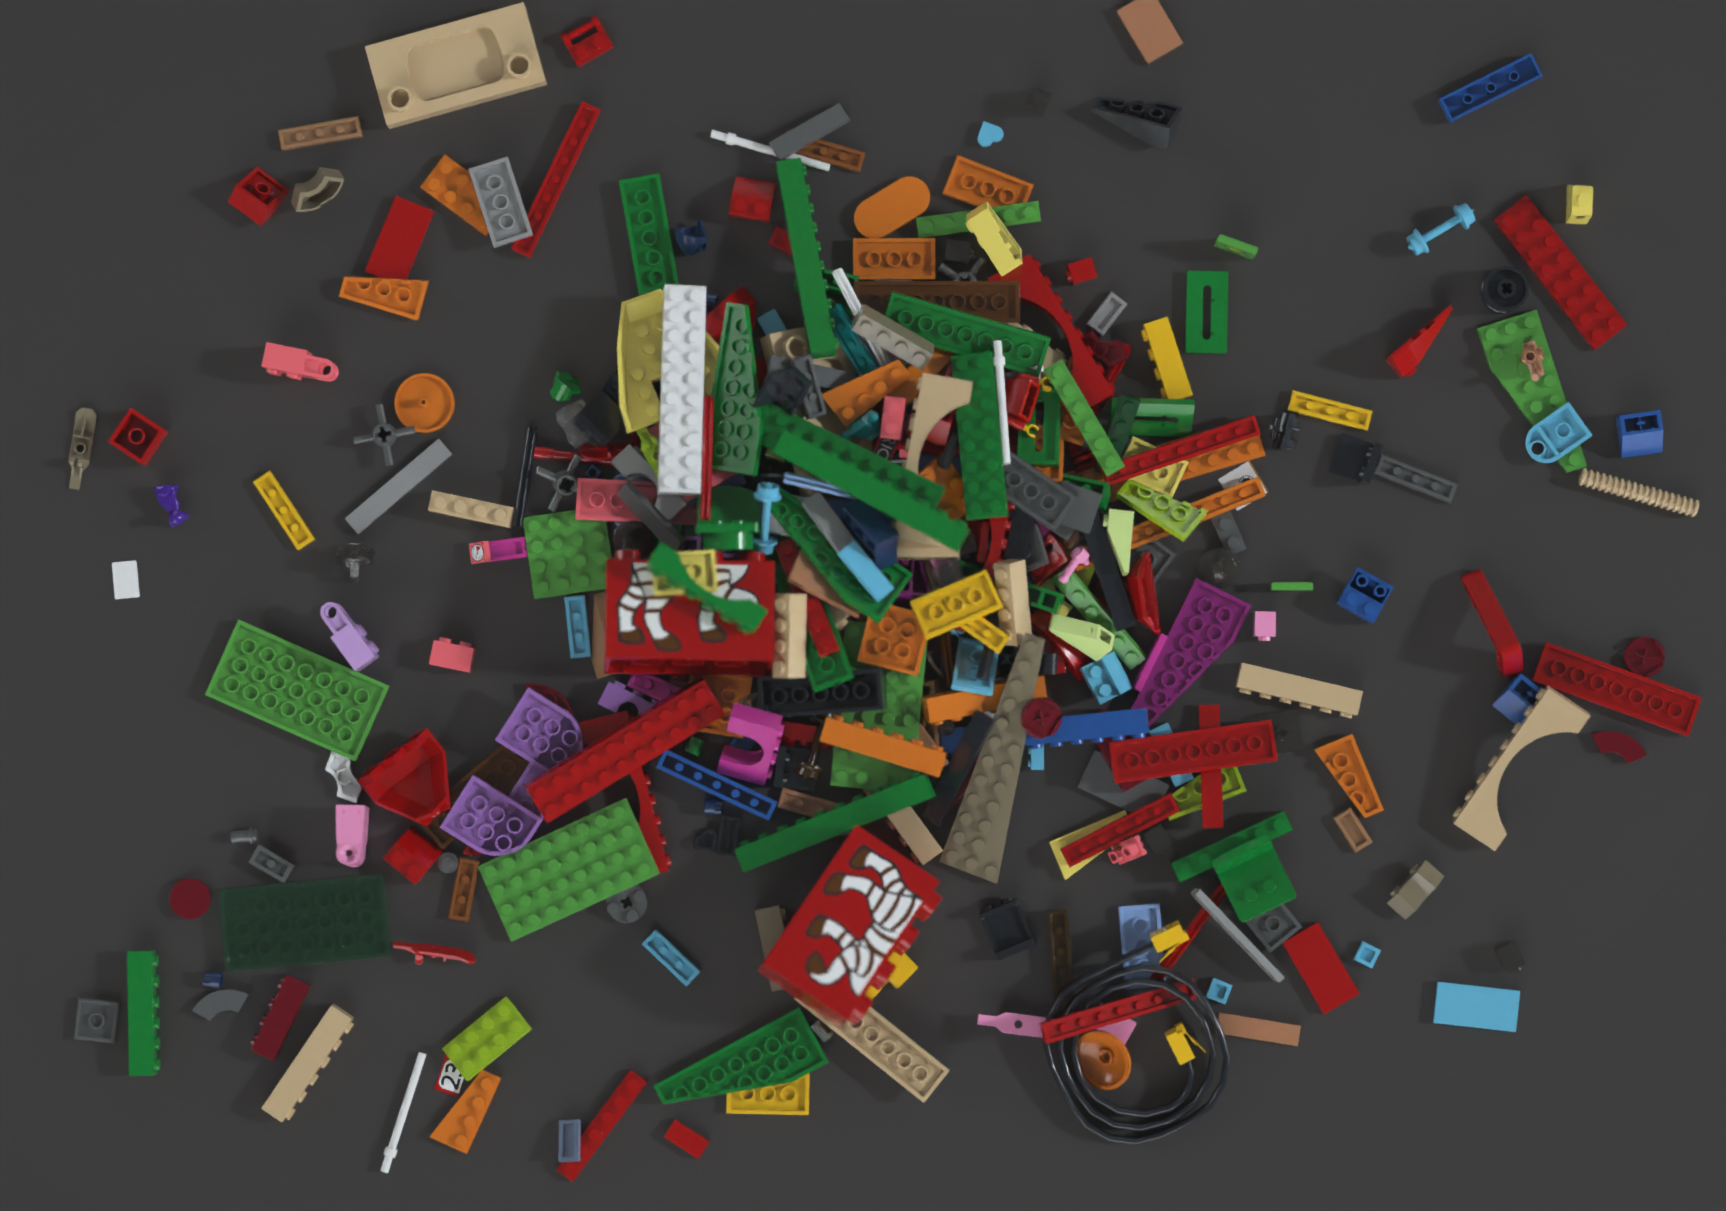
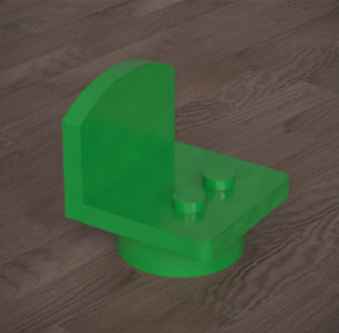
M738 486L712 488L710 520L699 519L700 495L697 496L698 524L695 525V533L698 537H703V550L715 549V551L719 552L754 550L753 535H760V500L754 498V491Z
M1268 834L1248 841L1211 861L1242 923L1296 898V892L1273 848Z

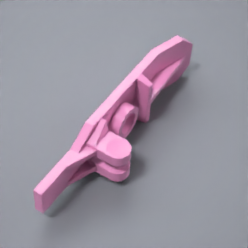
M1004 1012L998 1016L978 1014L977 1024L994 1026L1002 1033L1043 1038L1040 1023L1044 1022L1046 1017ZM1017 1020L1021 1021V1026L1019 1028L1015 1027V1022Z

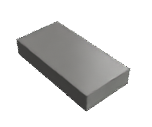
M1111 291L1086 325L1100 336H1103L1126 307L1127 303Z

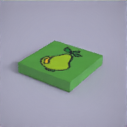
M1219 234L1214 243V247L1249 259H1253L1258 251L1257 246Z

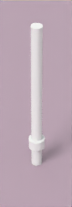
M712 129L710 137L724 141L727 145L734 146L735 144L776 156L768 145L737 137V134L729 132L726 134ZM795 153L785 158L786 160L801 158L803 165L805 164L829 172L831 165Z
M996 340L993 341V365L996 372L1003 465H1008L1011 462L1003 367L1005 366V357L1002 354V341Z
M418 1053L389 1145L386 1146L384 1151L385 1157L380 1170L382 1172H389L392 1160L396 1157L398 1151L396 1147L427 1055L425 1053Z

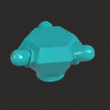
M871 408L849 425L850 428L842 433V438L849 440L860 437L866 438L868 441L876 438L881 433L878 412Z

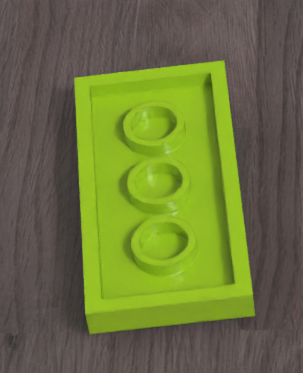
M506 996L444 1046L442 1050L465 1080L469 1081L531 1031L532 1028Z

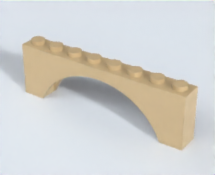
M923 373L922 377H918L916 389L920 390L919 397L915 398L913 403V410H916L915 419L911 418L909 430L912 431L911 439L907 438L905 451H908V457L903 459L902 467L918 474L921 449L929 432L946 414L956 408L970 404L973 388L972 381ZM898 520L891 523V527L897 530L899 539L943 547L941 543Z
M1548 685L1545 689L1541 688L1535 697L1537 699L1535 704L1527 707L1523 714L1525 718L1521 723L1517 722L1511 731L1514 734L1509 740H1504L1499 748L1502 750L1497 757L1495 755L1488 763L1490 767L1488 771L1480 774L1476 780L1478 785L1474 791L1472 789L1468 791L1464 798L1466 802L1462 807L1458 806L1452 815L1454 817L1453 823L1494 851H1496L1507 835L1498 813L1497 793L1501 777L1511 759L1523 747L1540 737L1560 732L1579 733L1590 718L1589 712Z

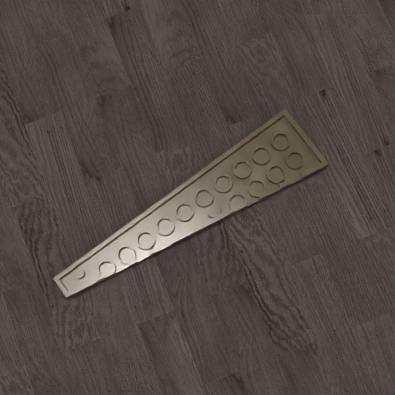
M1027 632L1023 637L993 717L996 721L982 746L939 861L996 884L999 879L1027 732L1021 725L1020 715L1028 701L1034 699L1045 639Z

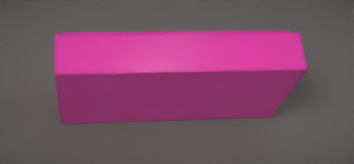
M525 536L489 541L490 562L528 557Z

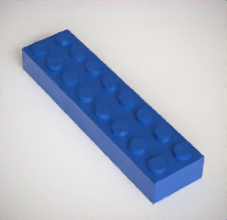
M1532 53L1440 98L1438 102L1448 122L1451 123L1540 79L1543 75Z

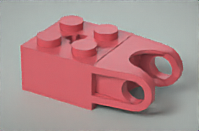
M266 342L261 366L271 375L281 377L282 373L287 374V377L301 381L302 377L326 382L336 380L339 375L338 366L328 359L312 356L313 354L307 350ZM326 366H330V367H331L330 373L327 374V375H324V374H323L324 368H325Z

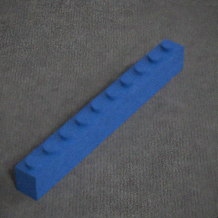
M1147 708L1062 717L1059 729L1050 737L1037 739L1027 733L1025 746L1030 745V749L1042 748V744L1050 743V747L1063 746L1062 742L1071 741V745L1083 744L1084 739H1091L1092 743L1104 742V737H1112V741L1124 740V735H1132L1133 739L1144 738L1145 733H1150ZM967 727L940 729L941 746L944 747L943 751L947 752L948 758L953 756Z

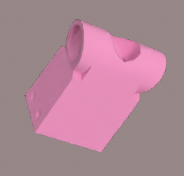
M336 805V857L339 862L352 868L360 867L366 860L370 808L365 805Z

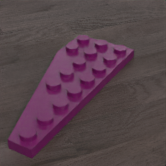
M1195 578L1167 634L1168 638L1130 710L1147 708L1150 727L1205 669L1234 642L1252 605Z

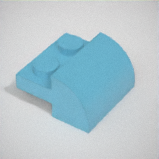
M1114 651L1105 655L1097 662L1094 661L1080 668L1098 706L1133 688Z

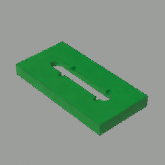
M1187 271L1185 353L1227 354L1228 271ZM1205 286L1211 288L1210 338L1207 340L1202 336L1203 288Z
M1052 387L1050 392H1045L1040 388L1036 404L1038 402L1044 404L1043 449L1040 452L1035 451V438H1030L1024 430H1018L1017 456L1033 467H1059L1061 399L1054 387ZM1036 404L1030 423L1026 422L1028 426L1036 424ZM1031 429L1029 433L1035 435V429Z
M1112 397L1109 425L1119 399L1118 397ZM1138 398L1141 402L1136 416H1165L1178 419L1176 421L1134 420L1129 435L1186 437L1191 435L1195 409L1194 400Z

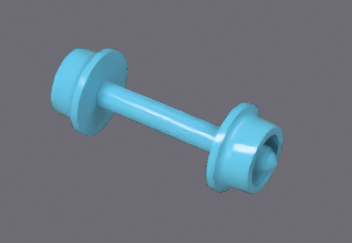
M1466 203L1459 206L1454 205L1453 211L1456 216L1424 235H1421L1417 229L1412 230L1413 233L1406 237L1409 244L1408 249H1411L1415 255L1423 252L1428 253L1429 248L1426 242L1458 223L1464 229H1469V225L1476 221L1473 209H1470Z
M763 482L758 484L757 491L754 493L755 499L763 501L761 533L760 535L753 536V551L772 554L775 545L778 544V539L769 536L771 502L780 501L782 496L779 493V485Z

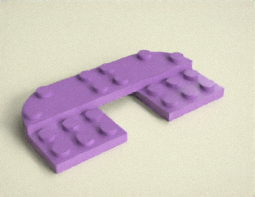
M528 687L495 739L530 762L511 793L507 796L473 774L440 826L444 831L483 854L492 856L509 854L527 844L544 817L524 784L583 749L582 732L573 715Z

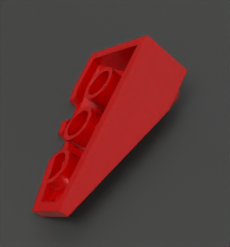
M1451 305L1385 359L1400 378L1405 375L1409 378L1417 371L1415 366L1420 363L1453 309Z

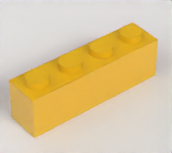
M1168 316L1144 324L1141 335L1144 342L1148 341L1150 347L1147 353L1150 361H1154L1156 369H1153L1157 381H1161L1163 387L1160 389L1162 399H1185L1191 397L1193 393Z

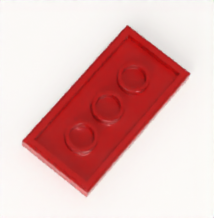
M395 196L365 272L379 278L407 279L434 211Z
M1318 922L1282 943L1323 1014L1360 994Z

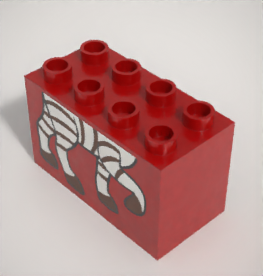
M617 550L615 551V559H606L604 674L770 676L774 663L775 561H765V553L743 552L740 554V561L723 560V553L715 551L718 592L710 593L726 599H751L768 610L753 634L741 632L737 629L738 625L732 621L728 623L719 617V613L714 610L712 612L702 607V602L697 599L691 600L684 594L654 596L653 575L645 567L650 559H640L639 551Z
M856 825L757 972L838 1027L842 1026L847 1020L856 1025L858 1021H861L873 1003V1000L865 996L869 987L872 986L879 991L897 967L888 961L893 951L902 956L904 952H907L920 931L911 926L915 918L917 917L925 922L943 898L934 891L940 881Z

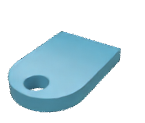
M1567 402L1533 426L1526 436L1525 444L1527 452L1534 460L1541 463H1552L1593 435L1571 404ZM1537 442L1544 446L1543 453L1539 455L1532 452V446Z

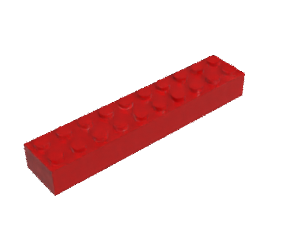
M701 676L528 781L524 786L545 821L549 823L721 718L725 713Z

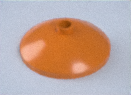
M1102 1030L1087 1032L1079 1038L1077 1054L1082 1073L1089 1083L1101 1090H1112L1121 1086L1127 1080L1131 1071L1130 1055L1122 1041L1115 1035Z

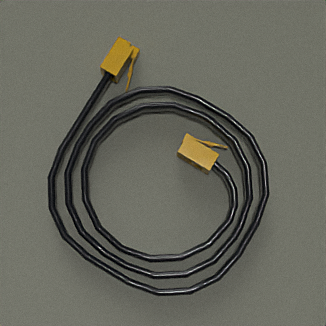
M1177 920L1150 933L1151 941L1081 974L1059 991L1046 1014L1045 1021L1051 1020L1064 997L1085 981L1153 948L1156 949L1157 953L1167 949L1166 954L1159 959L1160 963L1179 944L1189 940L1186 930L1182 929ZM1139 963L1113 970L1095 979L1076 993L1062 1016L1071 1014L1078 1002L1100 985L1117 977L1139 971L1168 974L1189 986L1205 1007L1218 1034L1223 1053L1219 1083L1208 1101L1189 1116L1163 1129L1139 1136L1113 1134L1088 1121L1074 1103L1055 1065L1050 1044L1044 1043L1043 1039L1050 1071L1068 1107L1086 1129L1107 1141L1137 1145L1168 1136L1192 1124L1212 1109L1227 1084L1230 1055L1223 1029L1209 1001L1193 980L1169 966ZM1133 977L1108 984L1088 999L1082 1010L1093 1007L1112 991L1134 985L1163 988L1184 1000L1199 1019L1209 1048L1206 1076L1193 1098L1164 1117L1141 1123L1115 1120L1094 1108L1078 1088L1068 1068L1063 1049L1064 1039L1058 1040L1056 1047L1064 1076L1072 1092L1090 1115L1113 1128L1143 1131L1177 1120L1200 1102L1213 1080L1216 1050L1205 1016L1187 993L1164 980ZM1182 1021L1175 1024V1027L1165 1031L1166 1038L1179 1064L1185 1063L1186 1084L1179 1096L1171 1102L1147 1109L1119 1106L1096 1092L1082 1073L1077 1054L1079 1034L1072 1036L1070 1048L1077 1078L1096 1102L1117 1114L1145 1118L1172 1111L1185 1101L1192 1089L1194 1071L1191 1060L1195 1056L1184 1034H1187L1191 1041L1198 1045L1205 1053L1207 1052L1186 1031Z

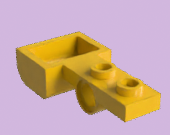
M893 951L888 961L897 967L885 985L890 982L898 989L918 969V966L905 953L900 956ZM870 986L865 996L872 1000L883 987L878 991Z

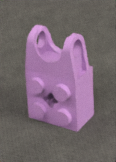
M327 602L321 607L320 615L334 634L330 638L354 671H361L379 658L377 654L379 652L378 647L373 641L366 639L367 633L361 625L355 624L340 604ZM334 607L336 615L330 618L329 610Z

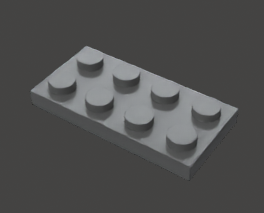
M508 156L470 168L469 173L493 247L496 248L533 236Z

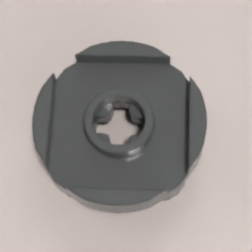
M638 884L606 899L608 913L613 919L621 923L635 922L644 915L648 905L646 894ZM630 897V902L633 903L632 906L624 908L621 900Z

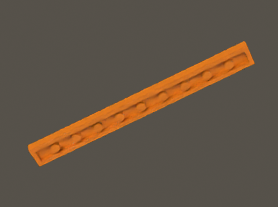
M1255 477L1190 504L1194 508L1208 510L1207 515L1201 521L1203 522L1261 499L1266 494L1259 478ZM1151 520L1135 525L1132 530L1131 550L1171 535V533ZM1087 545L1083 546L1089 553ZM1072 551L1068 552V555H1069L1070 560H1072V557H1071V552H1072ZM1090 554L1088 558L1090 563L1088 565L1078 564L1075 572L1093 566Z

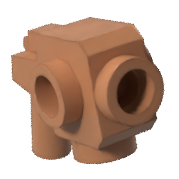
M1534 340L1523 343L1524 348H1522L1521 359L1524 365H1528L1531 379L1538 381L1541 375L1545 373L1542 365V360L1545 357L1542 348H1539Z

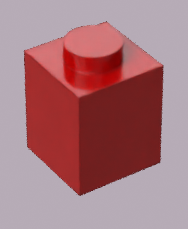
M1092 257L1067 265L1068 270H1065L1067 281H1072L1073 286L1097 279L1098 277Z

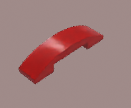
M1037 608L1030 615L1031 626L1039 635H1045L1067 661L1066 667L1080 681L1083 678L1080 668L1091 663L1089 657L1049 631L1052 613Z

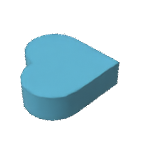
M983 121L977 140L980 146L989 147L993 142H1000L1004 133L1000 127Z

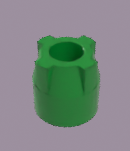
M691 736L683 751L699 757L704 741Z

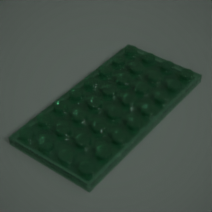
M384 874L218 890L226 972L392 956Z

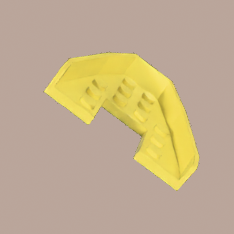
M661 289L621 303L617 339L619 407L627 433L659 422L660 401L652 383L660 381L663 310V290ZM706 330L703 397L712 395L719 345Z

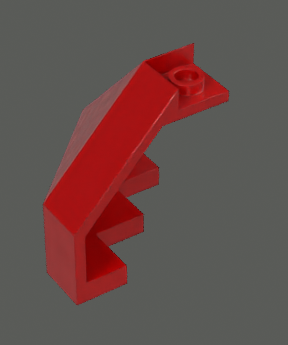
M428 728L411 735L408 738V742L401 747L397 746L384 756L385 758L377 765L373 764L357 780L376 805L425 826H428L440 813L451 809L446 751Z

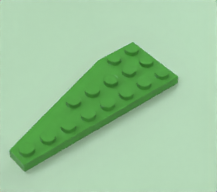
M1537 310L1477 328L1490 370L1496 375L1503 388L1510 394L1514 403L1531 426H1535L1567 403ZM1534 340L1538 347L1542 348L1545 357L1542 360L1545 373L1541 375L1538 381L1531 379L1529 367L1527 364L1524 365L1521 359L1522 348H1524L1523 343ZM1578 445L1557 460L1566 473L1587 467L1581 445Z

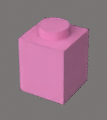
M1253 612V637H1258V641H1270V637H1276V612Z

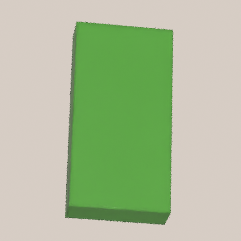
M1312 582L1270 583V591L1313 590Z

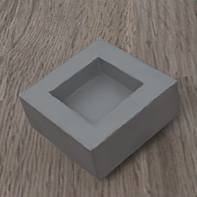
M820 1019L810 1027L823 1042H826L835 1033Z

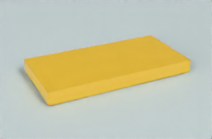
M986 569L910 601L912 610L926 640L1003 608Z
M810 1073L791 1083L726 1094V1113L809 1115Z

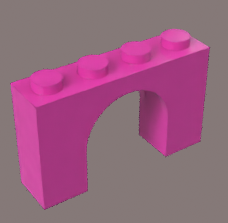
M734 703L727 731L754 739L761 745L762 749L758 751H745L724 745L717 773L765 786L766 779H771L774 767L770 765H774L777 753H774V751H778L781 739L777 737H782L785 726L781 724L783 716Z

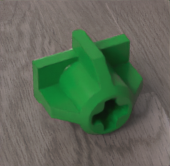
M557 371L553 380V387L550 390L551 397L559 402L569 401L572 394L581 393L578 387L580 380L573 379L569 372Z

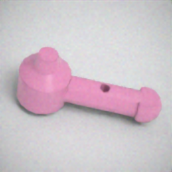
M1078 546L1071 552L1072 560L1063 573L1058 576L1059 582L1067 583L1078 564L1088 565L1090 563L1088 559L1089 553L1083 546Z

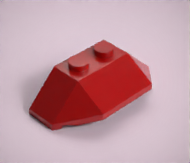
M743 286L723 300L706 316L705 330L719 346L727 302L748 305L751 331L755 330L757 301Z
M1149 549L1144 551L1127 574V579H1124L1125 591H1129L1130 599L1128 601L1134 618L1155 634H1160L1162 628Z

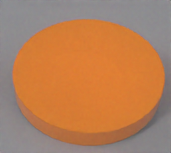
M420 373L407 378L399 386L395 395L394 405L398 418L406 427L414 426L415 431L418 433H432L443 428L450 421L455 408V398L450 386L443 379L433 374Z

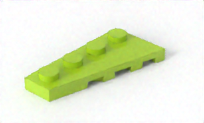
M1129 479L1116 494V498L1183 542L1208 512V510L1203 508H1194L1188 502L1183 501L1182 503L1171 498L1172 496L1165 493L1163 495L1156 493L1152 488Z
M1237 767L1222 769L1223 801L1247 791ZM1200 775L1172 794L1180 812L1168 817L1169 821L1201 809Z

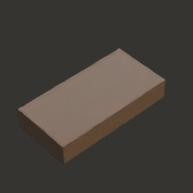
M1351 807L1333 817L1354 853L1373 842Z

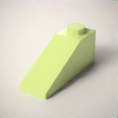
M1109 509L1107 514L1103 515L1102 525L1106 527L1105 533L1122 576H1127L1130 564L1134 511Z

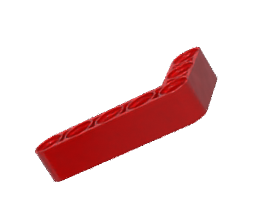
M1479 568L1461 576L1463 586L1495 646L1497 665L1502 677L1506 678L1523 671V656L1520 643L1484 573Z

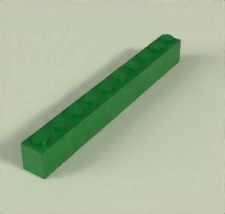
M801 158L776 161V173L809 353L812 360L835 356L836 349L839 348L838 337L833 336L832 331L835 329L834 317H830L829 310H832L831 299L826 298L825 291H828L827 279H823L822 272H825L823 259L819 260L818 253H821L820 241H816L815 234L818 233L816 221L812 222L811 217L814 214L813 203L808 201V196L811 195L809 183L805 184L804 177H807L806 165H802Z
M791 429L790 432L783 431L772 451L774 454L958 553L970 531L966 528L967 523L958 518L953 521L948 518L949 514L939 508L936 511L929 508L930 503L921 498L918 501L911 498L912 494L902 488L900 491L892 488L894 484L884 478L882 481L875 479V474L865 468L862 472L856 468V463L848 459L845 462L838 459L839 454L830 449L826 452L819 448V443L811 439L808 442L801 439L802 434Z
M920 772L909 775V780L905 782L898 779L889 783L890 787L883 790L881 786L871 790L872 795L864 797L861 794L851 798L852 803L847 805L843 801L833 805L834 810L826 812L825 809L815 812V817L809 820L806 816L795 820L796 825L789 827L788 824L776 828L777 832L770 835L768 831L758 835V840L751 842V839L740 842V847L734 850L743 872L850 831L856 825L860 827L935 797L936 795L926 773L921 775Z

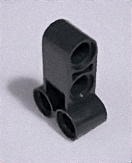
M1005 645L1000 651L1005 657V660L1001 661L998 665V672L1001 677H1009L1010 665L1013 667L1020 645L1014 646V652H1012L1011 646ZM1043 651L1039 673L1057 674L1058 653Z

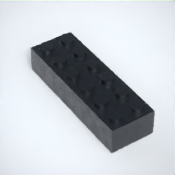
M885 668L852 670L854 678L816 693L813 691L808 673H805V678L757 677L760 710L783 717L887 710Z

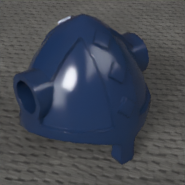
M702 220L697 222V226L674 229L675 242H677L680 250L685 255L692 256L699 251L704 252L707 249L706 239L708 235L703 227Z

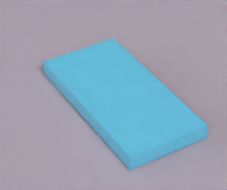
M1437 981L1433 1023L1516 1032L1520 991Z

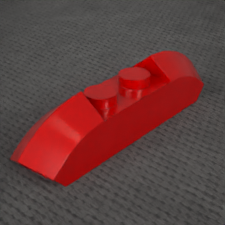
M788 721L781 722L782 725H785L782 737H777L781 739V744L794 748L795 740H799V745L811 746L817 726ZM821 742L820 748L831 750L834 745Z

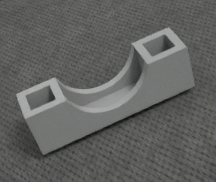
M629 444L611 461L612 465L625 478L643 476L649 479L657 489L658 478L650 464L642 458L644 454L636 445L632 447ZM658 494L654 507L670 522L687 506V503H685L681 495Z

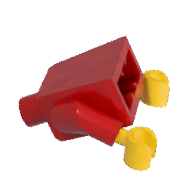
M1021 373L1010 380H1005L1007 422L1009 426L1019 431H1026L1030 438H1036L1029 431L1031 429L1039 431V428L1035 424L1028 426L1026 422L1030 423L1040 388L1045 392H1050L1052 387L1044 384L1051 382L1047 376L1039 379V376Z

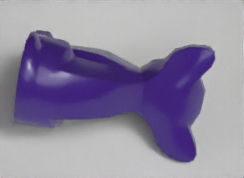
M177 484L155 486L154 491L158 502L169 512L168 521L171 528L189 519L188 513L179 510L180 502L176 496V492L179 490Z

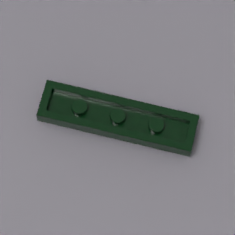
M1121 393L1106 433L1120 458L1122 457L1141 402L1138 398ZM1096 462L1094 471L1101 473L1098 462Z

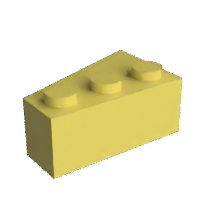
M987 201L966 214L967 228L971 233L974 232L978 238L979 245L986 251L1001 276L1022 264L1021 247Z

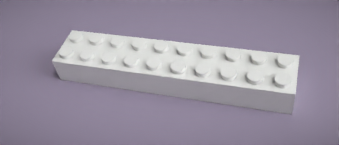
M665 284L663 287L657 494L699 496L701 493L706 286Z

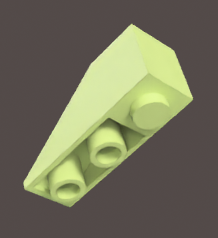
M1057 614L1051 615L1049 631L1096 662L1112 651L1115 635L1101 625Z

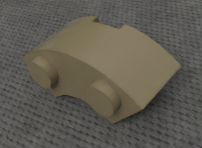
M319 167L316 175L311 180L304 183H295L291 200L295 211L307 212L321 208V205L330 199L332 200L338 194L343 185L344 177L339 170Z
M1427 860L1421 865L1416 863L1409 871L1411 875L1400 887L1396 885L1389 893L1392 897L1387 904L1405 920L1418 909L1444 878V875Z

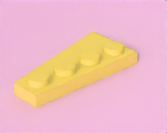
M1126 810L1049 842L1065 880L1102 852L1069 868L1060 849L1126 816Z

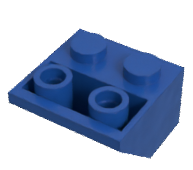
M1661 410L1615 417L1621 458L1662 453L1663 424Z
M1357 567L1335 604L1372 624L1378 617L1394 587Z
M1517 673L1493 702L1492 706L1514 724L1517 722L1521 723L1525 718L1523 714L1529 705L1533 706L1537 701L1535 697L1540 688L1523 674Z

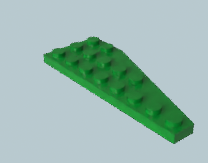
M727 302L711 395L714 398L712 469L757 476L764 433L761 407L756 408L753 406L759 391L749 306Z

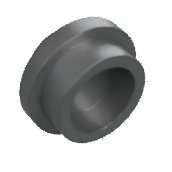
M444 853L438 859V867L444 873H452L458 867V858L453 853Z

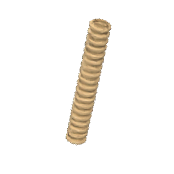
M1583 468L1579 475V486L1585 485L1587 488L1591 486V489L1597 488L1598 491L1610 492L1611 495L1614 493L1616 496L1622 495V498L1628 497L1629 500L1634 499L1636 502L1640 500L1641 503L1647 502V505L1653 504L1654 507L1658 505L1661 509L1665 507L1666 510L1672 509V512L1678 511V514L1683 512L1684 515L1688 516L1690 514L1691 517L1696 516L1699 509V500L1697 499L1693 501L1692 498L1686 499V496L1680 497L1679 494L1675 496L1672 492L1668 494V491L1655 490V487L1649 488L1648 485L1644 487L1643 484L1637 485L1636 482L1624 481L1623 478L1619 480L1616 476L1612 478V475L1606 476L1605 473L1600 474L1598 471L1595 473L1593 470L1587 471V468Z

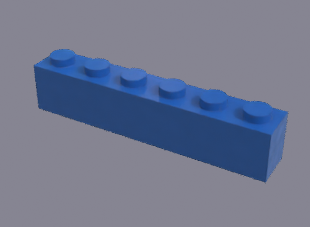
M670 750L663 752L656 767L768 821L778 801Z

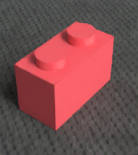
M885 396L880 438L903 441L907 408L906 398Z
M442 637L439 638V641H433L429 660L430 665L471 673L476 652L475 648H471V643L460 641L459 645L451 644L452 639Z

